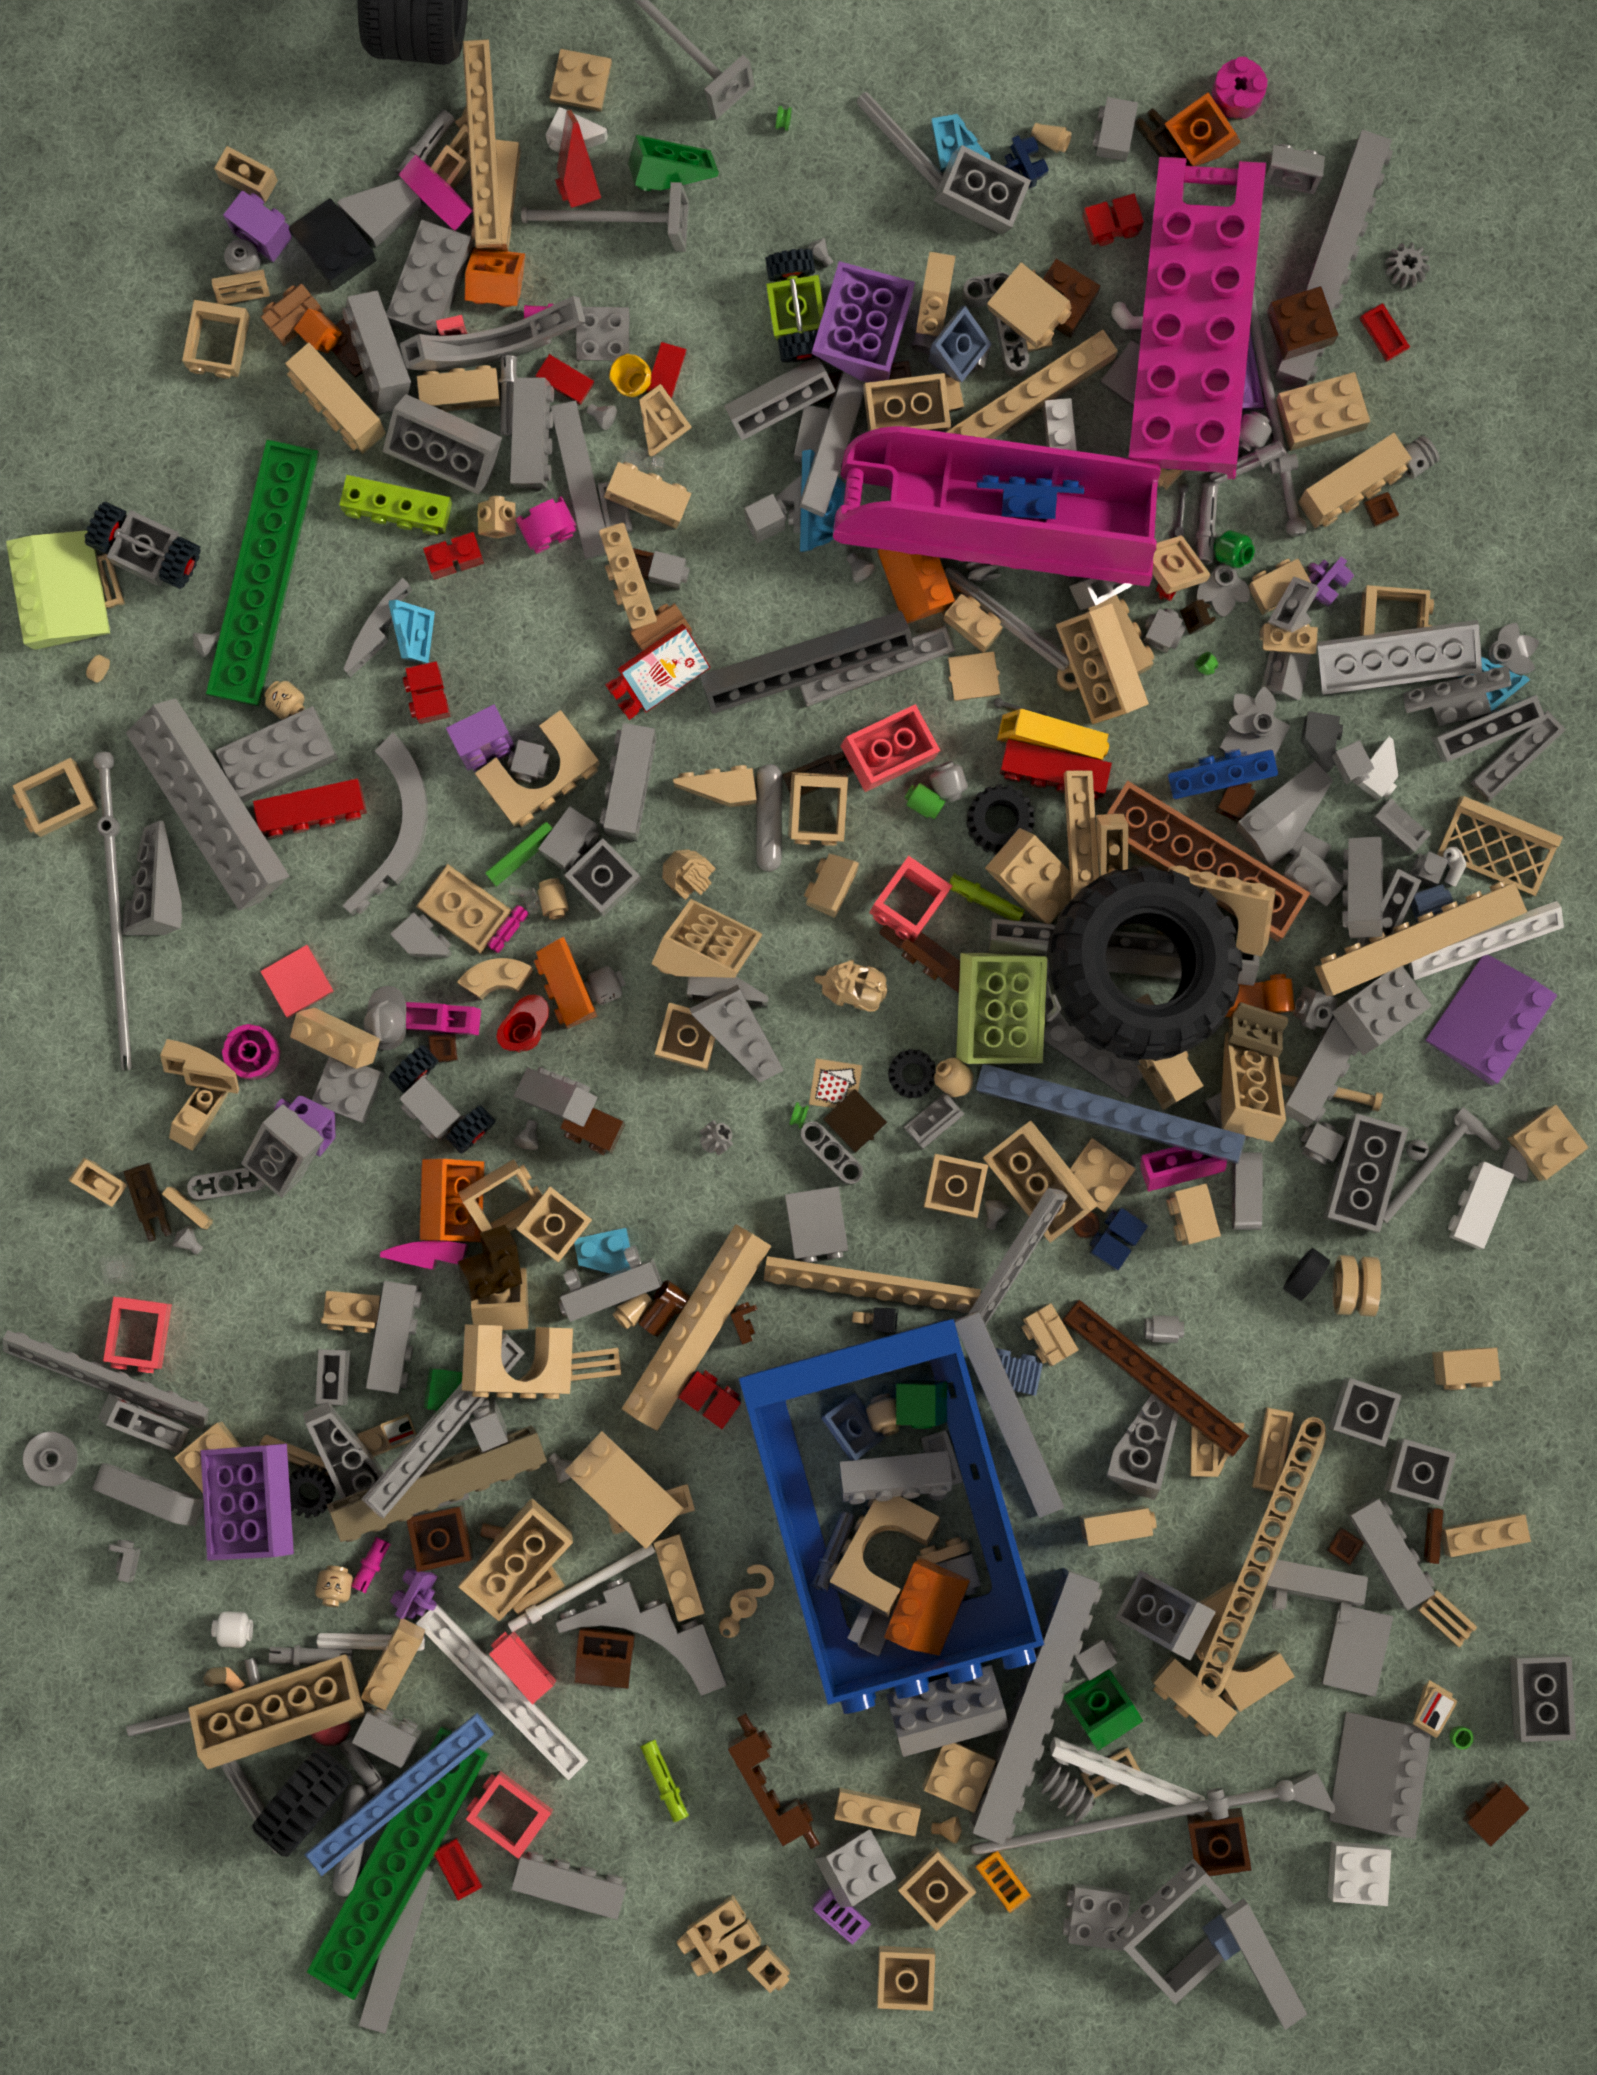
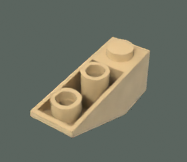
M746 765L731 767V771L720 772V769H710L704 771L705 775L694 776L693 772L678 774V778L673 779L674 787L729 807L757 803L753 768L747 769Z
M197 1087L171 1123L169 1138L193 1151L206 1133L229 1092Z

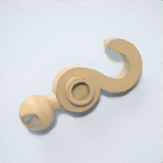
M754 1564L747 1568L749 1574H763L766 1578V1583L761 1588L740 1590L732 1596L730 1601L732 1614L730 1617L723 1618L719 1623V1631L723 1637L733 1638L737 1636L740 1631L739 1621L741 1618L750 1617L756 1611V1597H763L772 1590L774 1575L767 1566ZM728 1629L730 1634L728 1636L724 1635L723 1630Z

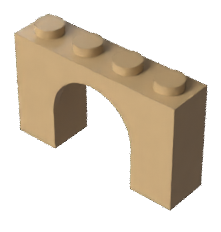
M561 710L539 725L542 733L560 756L559 772L550 784L538 789L522 787L511 778L497 758L475 773L478 780L514 827L518 825L521 827L526 826L534 819V813L540 809L546 811L555 804L554 799L561 793L564 796L569 794L577 787L576 782L583 777L587 780L598 772L599 760Z
M1170 866L1168 871L1173 870L1188 876L1190 883L1200 889L1205 887L1217 900L1230 906L1238 919L1236 947L1241 952L1262 957L1269 941L1276 888L1267 887L1262 883L1244 882L1235 877L1217 876L1211 872L1194 871L1184 866Z
M465 1324L462 1391H472V1397H489V1392H496V1397L512 1398L513 1392L520 1393V1398H536V1393H543V1398L559 1399L560 1394H570L573 1328L536 1327L533 1364L526 1375L515 1380L509 1376L502 1364V1326Z
M901 1496L893 1497L888 1501L869 1500L867 1506L870 1509L866 1516L861 1515L854 1528L857 1532L853 1540L848 1539L841 1551L844 1555L839 1564L834 1563L828 1574V1577L831 1578L829 1581L830 1586L833 1589L889 1618L900 1598L901 1590L868 1570L863 1561V1554L867 1543L881 1532L897 1531L928 1546L940 1524V1517Z
M1233 1581L1200 1601L1203 1605L1216 1611L1194 1652L1200 1662L1204 1661L1231 1597L1236 1584ZM1239 1601L1235 1605V1610L1240 1613L1249 1608L1247 1601ZM1275 1651L1249 1668L1241 1670L1232 1669L1222 1697L1230 1707L1233 1708L1235 1706L1241 1712L1295 1676L1282 1655ZM1216 1653L1214 1656V1661L1216 1663L1221 1664L1222 1662L1220 1661ZM1211 1676V1680L1217 1685L1218 1679Z

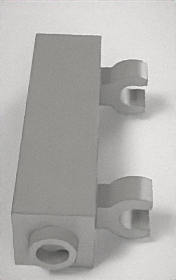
M633 1245L624 1251L630 1267L583 1285L580 1282L576 1268L566 1271L563 1275L570 1290L563 1292L560 1296L561 1301H558L563 1316H568L571 1322L661 1287L663 1282L653 1258L641 1262L637 1247Z
M1277 1560L1265 1589L1275 1591L1272 1601V1609L1283 1611V1609H1286L1288 1593L1339 1603L1336 1621L1347 1623V1621L1350 1622L1351 1607H1360L1365 1604L1368 1577Z

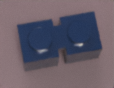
M1119 1208L1117 1212L1112 1210L1104 1221L1107 1225L1106 1229L1102 1234L1097 1232L1089 1243V1246L1092 1247L1089 1253L1115 1271L1120 1269L1132 1250L1110 1236V1233H1113L1133 1247L1148 1227L1147 1224L1123 1208Z

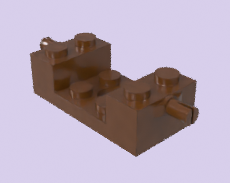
M747 1713L740 1715L736 1719L744 1733L728 1743V1751L782 1846L803 1835L810 1849H813L820 1842L812 1830L811 1821H813V1814L806 1802L801 1804L798 1798L781 1807L780 1800L773 1789L768 1791L765 1786L767 1783L766 1775L760 1765L757 1764L770 1757L772 1742L765 1730L760 1732L757 1726L754 1727Z

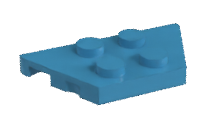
M811 449L802 451L801 497L815 456V452ZM838 476L826 514L823 517L801 508L800 552L811 551L817 546L834 540L835 514L840 506L844 504L845 483Z

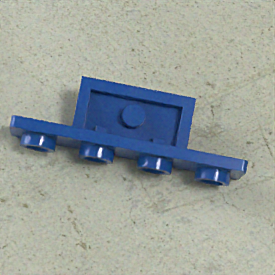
M983 475V478L977 479L976 482L977 488L1003 489L1002 516L1055 519L1057 492L1084 494V486L1079 485L1077 480H1063V484H1053L1052 479L1036 478L1035 483L1025 482L1024 477H1009V481L998 480L999 476Z
M1234 749L1224 752V757L1214 758V755H1208L1198 758L1199 762L1194 763V767L1168 774L1173 798L1179 799L1277 776L1278 770L1274 752L1272 749L1247 755V751L1241 752L1240 749Z

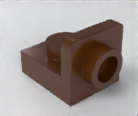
M749 1302L734 1307L735 1313L730 1315L742 1345L753 1341L751 1335L755 1334L750 1319L744 1320L743 1315L758 1310L756 1304L750 1306Z

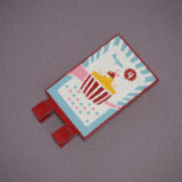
M681 624L617 668L620 676L609 681L605 686L616 700L623 696L627 690L631 697L619 703L618 706L622 713L630 720L638 714L640 708L648 712L711 667L686 626Z

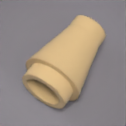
M1035 123L1031 132V137L1034 136L1035 140L1056 153L1067 150L1072 135L1070 131H1067L1066 127L1042 125L1039 123Z
M647 1293L641 1294L617 1306L613 1316L627 1330L637 1324L653 1301Z

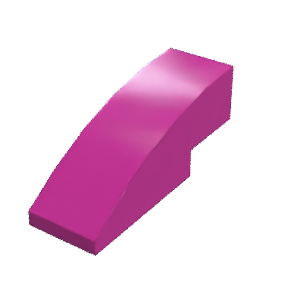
M417 155L398 174L454 231L458 230L473 212V208Z
M406 1002V1030L479 1036L481 1009Z
M450 1241L412 1242L381 1251L380 1257L435 1270L437 1260L458 1264L457 1261L465 1259L469 1245Z

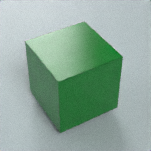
M429 1367L423 1408L438 1411L462 1383L463 1371Z
M906 1380L896 1384V1425H911V1428L926 1429L947 1422V1381Z

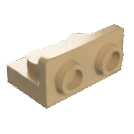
M326 1291L324 1316L321 1318V1323L328 1324L327 1329L343 1330L344 1325L355 1326L354 1332L370 1333L371 1328H376L381 1296Z

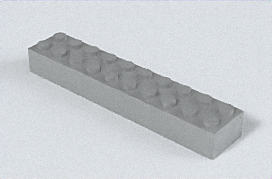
M1066 1568L1062 1571L1041 1628L1045 1645L1034 1648L1037 1661L1028 1664L1007 1720L1009 1728L1004 1729L994 1755L996 1763L969 1823L973 1834L1004 1845L1005 1840H1010L1014 1833L1016 1824L1013 1823L1015 1813L1020 1814L1025 1802V1798L1022 1797L1025 1786H1031L1035 1772L1032 1771L1035 1760L1040 1761L1044 1751V1745H1042L1043 1737L1051 1732L1054 1719L1051 1718L1054 1708L1059 1709L1064 1693H1061L1063 1683L1069 1682L1073 1672V1667L1070 1665L1073 1656L1078 1657L1083 1645V1641L1080 1640L1083 1630L1087 1631L1093 1617L1090 1615L1091 1607L1093 1604L1097 1605L1101 1597L1102 1589H1099L1100 1583L1095 1579Z

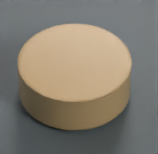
M102 655L95 656L87 667V678L96 683L100 682L109 669L110 660Z

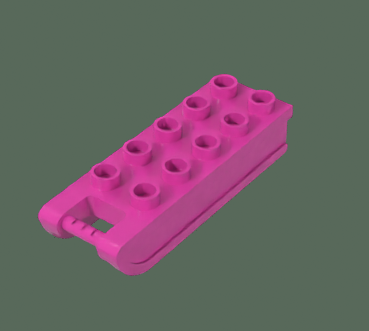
M1159 157L1129 459L1157 462L1163 469L1218 472L1226 474L1227 479L1236 478L1266 163L1239 161V168L1234 169L1186 166V158ZM1185 183L1237 186L1236 199L1234 204L1229 207L1189 205L1183 202Z
M892 426L878 428L858 436L845 449L840 472L841 477L846 480L844 504L840 506L835 514L833 538L839 543L1149 587L1152 579L1153 556L1157 544L1154 537L1157 486L1161 465L1151 461L911 427ZM983 475L999 476L998 480L1009 481V477H1024L1025 482L1035 483L1036 478L1052 479L1053 484H1063V480H1077L1079 485L1084 486V494L1057 492L1055 519L1002 516L1003 489L977 488L976 482L977 479H982ZM863 483L887 487L890 490V500L860 506Z

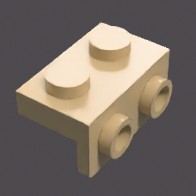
M1265 623L1260 629V640H1263L1262 649L1274 652L1315 654L1318 627H1310L1307 624L1291 633Z

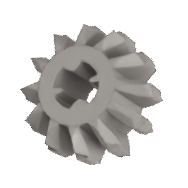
M1413 242L1409 244L1408 248L1401 243L1397 250L1392 249L1389 252L1390 258H1387L1385 261V265L1389 268L1385 273L1386 276L1394 275L1391 280L1392 284L1399 280L1401 281V289L1405 288L1407 283L1414 288L1417 285V281L1423 282L1425 280V273L1429 272L1430 266L1426 264L1429 261V256H1421L1424 250L1423 247L1414 250Z

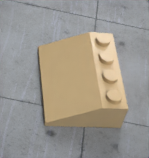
M690 899L662 938L651 964L656 966L661 972L674 976L735 978L763 934Z

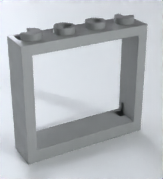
M1194 1858L1111 1933L1122 1948L1174 2004H1177L1224 1959L1212 1946L1209 1939L1206 1938L1162 1978L1138 1952L1135 1946L1203 1884L1210 1889L1227 1909L1234 1905Z

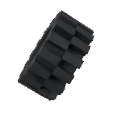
M908 1049L907 1051L900 1052L892 1060L888 1070L889 1082L894 1091L898 1092L899 1095L907 1098H919L926 1095L935 1084V1062L927 1053L925 1054L921 1050ZM913 1063L921 1067L923 1078L920 1082L909 1084L903 1079L902 1070L908 1064Z
M307 1464L303 1469L300 1466L289 1477L291 1511L297 1509L296 1515L298 1516L305 1513V1518H310L312 1514L314 1517L319 1516L320 1513L323 1514L327 1510V1504L333 1501L336 1494L330 1475H325L327 1472L325 1468L319 1471V1465H314L313 1468H310V1464ZM306 1482L314 1484L319 1489V1497L314 1500L305 1498L300 1492L301 1484Z

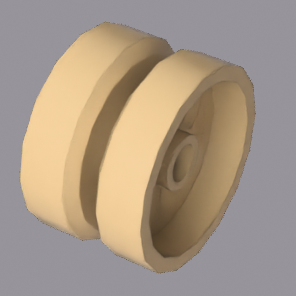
M1339 1255L1335 1263L1333 1277L1334 1312L1337 1315H1351L1356 1307L1360 1316H1376L1381 1294V1266L1378 1257L1364 1256L1359 1261V1264H1357L1354 1256Z

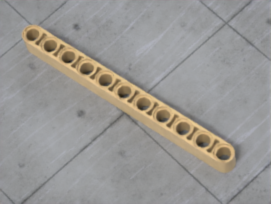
M1308 1418L1304 1420L1199 1671L1197 1684L1201 1692L1207 1697H1217L1224 1690L1326 1442L1325 1424L1319 1418ZM1311 1427L1321 1429L1320 1435L1314 1438L1309 1437L1307 1431ZM1305 1451L1311 1454V1458L1307 1462L1297 1460V1455ZM1297 1476L1301 1479V1482L1296 1487H1290L1286 1484L1288 1478ZM1288 1501L1291 1504L1289 1510L1286 1512L1278 1511L1276 1506L1279 1502ZM1270 1526H1278L1281 1529L1280 1533L1275 1537L1266 1535V1530ZM1264 1550L1270 1553L1269 1559L1265 1562H1259L1255 1559L1260 1551ZM1254 1575L1260 1578L1259 1584L1255 1587L1245 1585V1581L1249 1576ZM1239 1601H1247L1249 1608L1247 1611L1240 1613L1235 1610V1605ZM1236 1626L1239 1628V1632L1236 1637L1227 1638L1224 1635L1226 1628ZM1224 1651L1228 1653L1227 1661L1221 1664L1214 1661L1215 1654ZM1212 1676L1218 1679V1683L1213 1689H1206L1203 1686L1205 1679Z

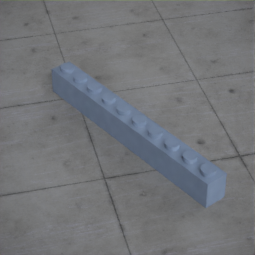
M986 1064L982 1065L976 1090L985 1095L1239 1164L1246 1139L1245 1135Z

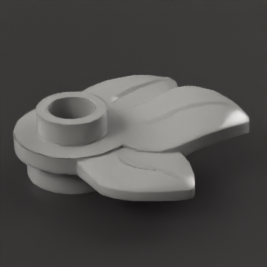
M1225 564L1218 565L1213 570L1211 577L1206 582L1200 583L1197 590V600L1203 599L1204 603L1211 601L1214 610L1221 617L1227 616L1232 611L1236 601L1248 602L1250 597L1247 583L1238 578V574L1233 567ZM1226 574L1229 577V581L1222 582L1219 576Z
M1517 623L1508 624L1499 631L1498 640L1488 650V657L1493 664L1508 666L1509 670L1515 674H1528L1535 670L1534 664L1529 657L1538 647L1539 640L1531 636L1520 635ZM1497 650H1503L1505 658L1498 657Z
M1266 687L1260 689L1255 699L1244 694L1234 695L1233 707L1237 715L1231 718L1228 723L1236 732L1240 734L1253 732L1257 736L1266 737L1275 730L1276 719L1273 713L1276 708V701ZM1265 720L1267 727L1260 728L1258 721Z

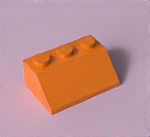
M884 549L877 551L898 611H902L907 624L948 610L955 602L939 557L907 554Z
M562 937L537 951L538 959L534 960L539 975L545 974L548 984L544 985L549 999L555 998L559 1007L554 1011L560 1025L565 1023L569 1029L598 1017L565 938Z
M422 1159L420 1240L481 1242L480 1233L482 1232L467 1210L458 1192L484 1177V1161ZM482 1194L481 1196L477 1197L475 1200L477 1201V1203L479 1204L480 1208H481L482 1211H483V1194Z
M924 1558L918 1559L913 1563L884 1638L910 1650L940 1656L971 1580Z

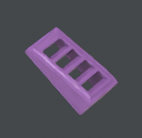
M829 1887L812 1906V1909L853 1945L871 1923L854 1907H843L845 1910L836 1920L833 1919V1914L840 1906ZM834 1899L836 1904L826 1912L824 1908ZM850 1913L853 1917L842 1927L840 1925L841 1921ZM858 1920L861 1924L852 1934H849L847 1931Z

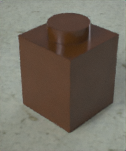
M1250 783L1227 787L1215 812L1239 822L1244 817L1256 790L1251 788L1252 785Z

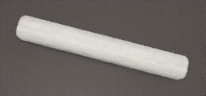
M320 1633L317 1636V1647L323 1649L384 1650L391 1635ZM425 1636L423 1637V1641L417 1651L424 1650Z

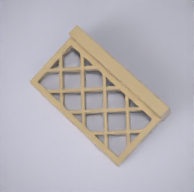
M1460 796L1456 805L1457 808L1436 855L1443 857L1448 842L1459 838L1464 851L1462 854L1466 856L1468 861L1466 862V868L1500 882L1505 881V884L1515 883L1519 890L1536 896L1553 855L1563 837L1468 797ZM1461 813L1471 817L1475 828L1460 833L1457 821ZM1476 820L1481 821L1485 824L1478 826ZM1491 825L1496 828L1499 838L1485 843L1480 829ZM1455 828L1457 835L1451 837ZM1501 830L1510 834L1503 836ZM1476 831L1482 845L1467 850L1462 836ZM1514 835L1520 837L1524 848L1510 854L1504 839ZM1525 840H1527V841H1529V842H1532V843H1534V844H1533V845H1530V846H1527V843H1526ZM1501 841L1506 856L1492 861L1487 846ZM1537 846L1548 849L1545 860L1535 864L1529 850ZM1483 848L1488 863L1476 866L1472 863L1469 854ZM1526 852L1531 866L1517 871L1512 856ZM1508 858L1513 873L1504 877L1498 875L1494 864ZM1542 865V866H1541V869H1540V871H1539V873H1538L1536 867ZM1490 866L1492 872L1483 868ZM1533 869L1536 877L1533 887L1529 888L1522 885L1518 874ZM1515 876L1517 882L1512 881L1508 878Z

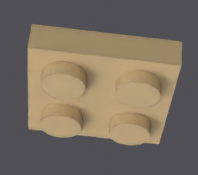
M560 49L550 102L602 112L612 59Z
M1182 535L1156 544L1152 574L1166 594L1206 582L1211 574Z
M1093 1138L1090 1139L1070 1167L1072 1173L1098 1204L1096 1208L1103 1213L1107 1211L1136 1170Z

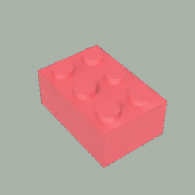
M916 704L847 736L840 746L865 792L934 760L941 751Z

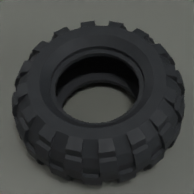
M1133 866L1130 869L1114 870L1099 876L1096 880L1082 888L1065 905L1058 916L1054 932L1049 938L1046 955L1049 960L1050 972L1047 978L1051 994L1056 995L1061 1006V1011L1059 1012L1068 1025L1077 1028L1085 1036L1084 1041L1096 1049L1107 1050L1116 1054L1117 1058L1131 1061H1158L1172 1058L1196 1047L1199 1043L1210 1037L1223 1024L1226 1014L1234 1006L1240 989L1239 985H1237L1240 971H1242V952L1236 947L1234 935L1237 932L1230 917H1225L1217 907L1216 903L1218 900L1205 887L1200 889L1190 883L1188 876L1173 870H1156L1154 866ZM1129 924L1147 925L1162 932L1173 943L1180 957L1181 979L1177 991L1168 1003L1159 1005L1139 1003L1124 995L1113 983L1106 965V949L1110 936L1116 928Z

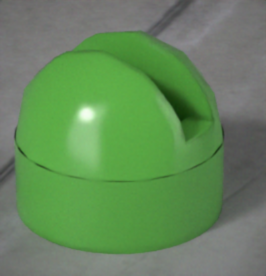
M1205 652L1196 660L1195 668L1204 675H1211L1215 673L1214 669L1218 668V661L1211 652Z
M1456 1726L1451 1729L1449 1738L1455 1747L1467 1749L1473 1743V1733L1468 1728Z

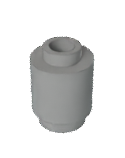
M1152 1315V1318H1145L1144 1338L1151 1339V1342L1178 1343L1179 1338L1184 1336V1322H1179L1178 1316Z

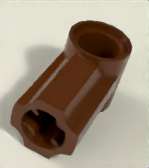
M669 1280L664 1281L661 1287L656 1290L653 1303L638 1321L639 1325L653 1336L658 1337L674 1314L678 1315L682 1312L690 1299V1295Z

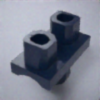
M1018 135L1011 139L1013 144L1010 146L1015 160L1011 153L1005 155L1007 164L1004 167L1020 174L1019 170H1021L1023 177L1031 180L1028 187L1030 189L1036 186L1037 180L1048 174L1049 169L1044 159L1033 163L1030 161L1029 156L1037 153L1039 150L1034 136L1021 140Z

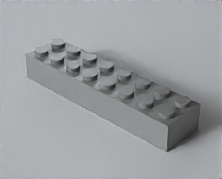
M177 699L154 704L126 732L127 736L237 909L240 911L261 903L290 877Z

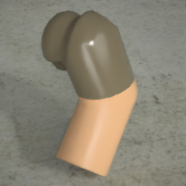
M213 1667L207 1670L203 1677V1681L208 1687L226 1684L233 1692H236L245 1686L244 1682L228 1667Z

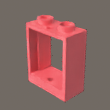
M908 856L878 897L869 913L873 915L874 920L879 924L887 925L895 930L898 937L903 940L907 938L914 943L948 895L952 885ZM903 876L935 898L917 925H914L884 904Z
M113 1296L103 1361L111 1362L110 1367L127 1370V1365L138 1366L137 1371L154 1373V1368L162 1369L172 1304ZM122 1309L159 1314L152 1360L115 1356Z
M504 1632L491 1644L493 1650L489 1655L531 1704H534L557 1681L515 1632H512L510 1635Z
M500 1771L497 1776L491 1774L482 1788L486 1792L480 1799L475 1796L466 1810L470 1814L466 1820L519 1859L549 1818L553 1809ZM499 1784L538 1812L516 1843L510 1841L477 1816Z

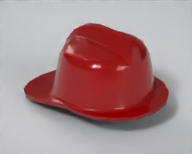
M536 994L521 998L499 1026L496 1035L498 1044L505 1050L517 1051L518 1053L529 1051L536 1047L541 1040V1029L549 1016L547 1001L542 996Z

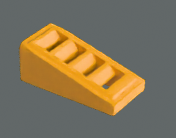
M998 1851L993 1852L975 1866L1009 1913L1013 1912L1031 1897ZM996 1861H999L1001 1865L988 1875L985 1870ZM1005 1870L1008 1873L997 1883L992 1881L1002 1871ZM1012 1879L1014 1884L1001 1893L999 1889ZM1019 1888L1021 1893L1008 1902L1006 1898Z

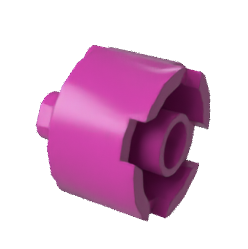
M1247 57L1232 59L1225 63L1217 72L1212 88V98L1226 118L1246 119L1255 114L1261 106L1266 93L1268 79L1262 68Z
M559 497L556 503L553 499H550L529 510L530 516L525 519L523 516H519L516 519L530 550L534 549L536 554L549 549V544L557 539L559 543H562L572 538V533L576 531L575 528L577 527L562 497Z
M251 1024L238 1026L227 1035L224 1048L222 1049L224 1063L238 1076L248 1080L266 1078L274 1072L280 1062L281 1051L278 1041L272 1033L260 1026ZM249 1047L257 1049L256 1055L253 1058L246 1056V1053H249Z

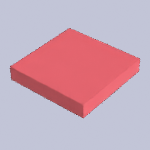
M308 945L260 971L287 1018L334 992Z

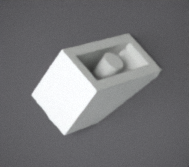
M561 107L558 108L546 132L547 144L558 153L560 152L567 111ZM574 114L579 123L586 149L606 142L608 138L606 128Z
M1390 736L1370 758L1374 769L1368 774L1370 778L1357 784L1358 787L1377 801L1383 796L1388 798L1397 787L1394 784L1398 777L1394 741Z

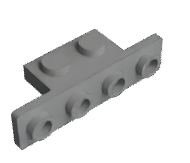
M1508 666L1493 668L1489 671L1466 675L1455 680L1440 682L1436 685L1405 692L1403 694L1405 710L1407 713L1433 707L1439 726L1491 713V706L1487 692L1511 686Z

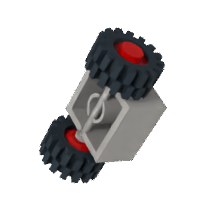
M102 502V505L98 506V511L95 510L93 513L94 517L90 519L89 522L91 523L86 529L88 531L85 534L87 546L108 554L107 558L113 565L159 587L162 582H166L178 589L185 587V584L189 582V577L193 575L194 568L196 569V562L200 558L198 556L201 553L199 545L181 537L178 532L132 510L126 515L127 512L108 502Z
M421 1045L410 1053L405 1060L403 1059L388 1078L403 1093L399 1098L404 1103L401 1109L414 1121L418 1118L422 1122L419 1126L420 1129L432 1140L436 1137L442 1141L446 1137L453 1147L462 1154L479 1141L491 1129L496 1120L482 1105L477 1106L470 1114L462 1116L435 1086L426 1079L439 1060L425 1045Z

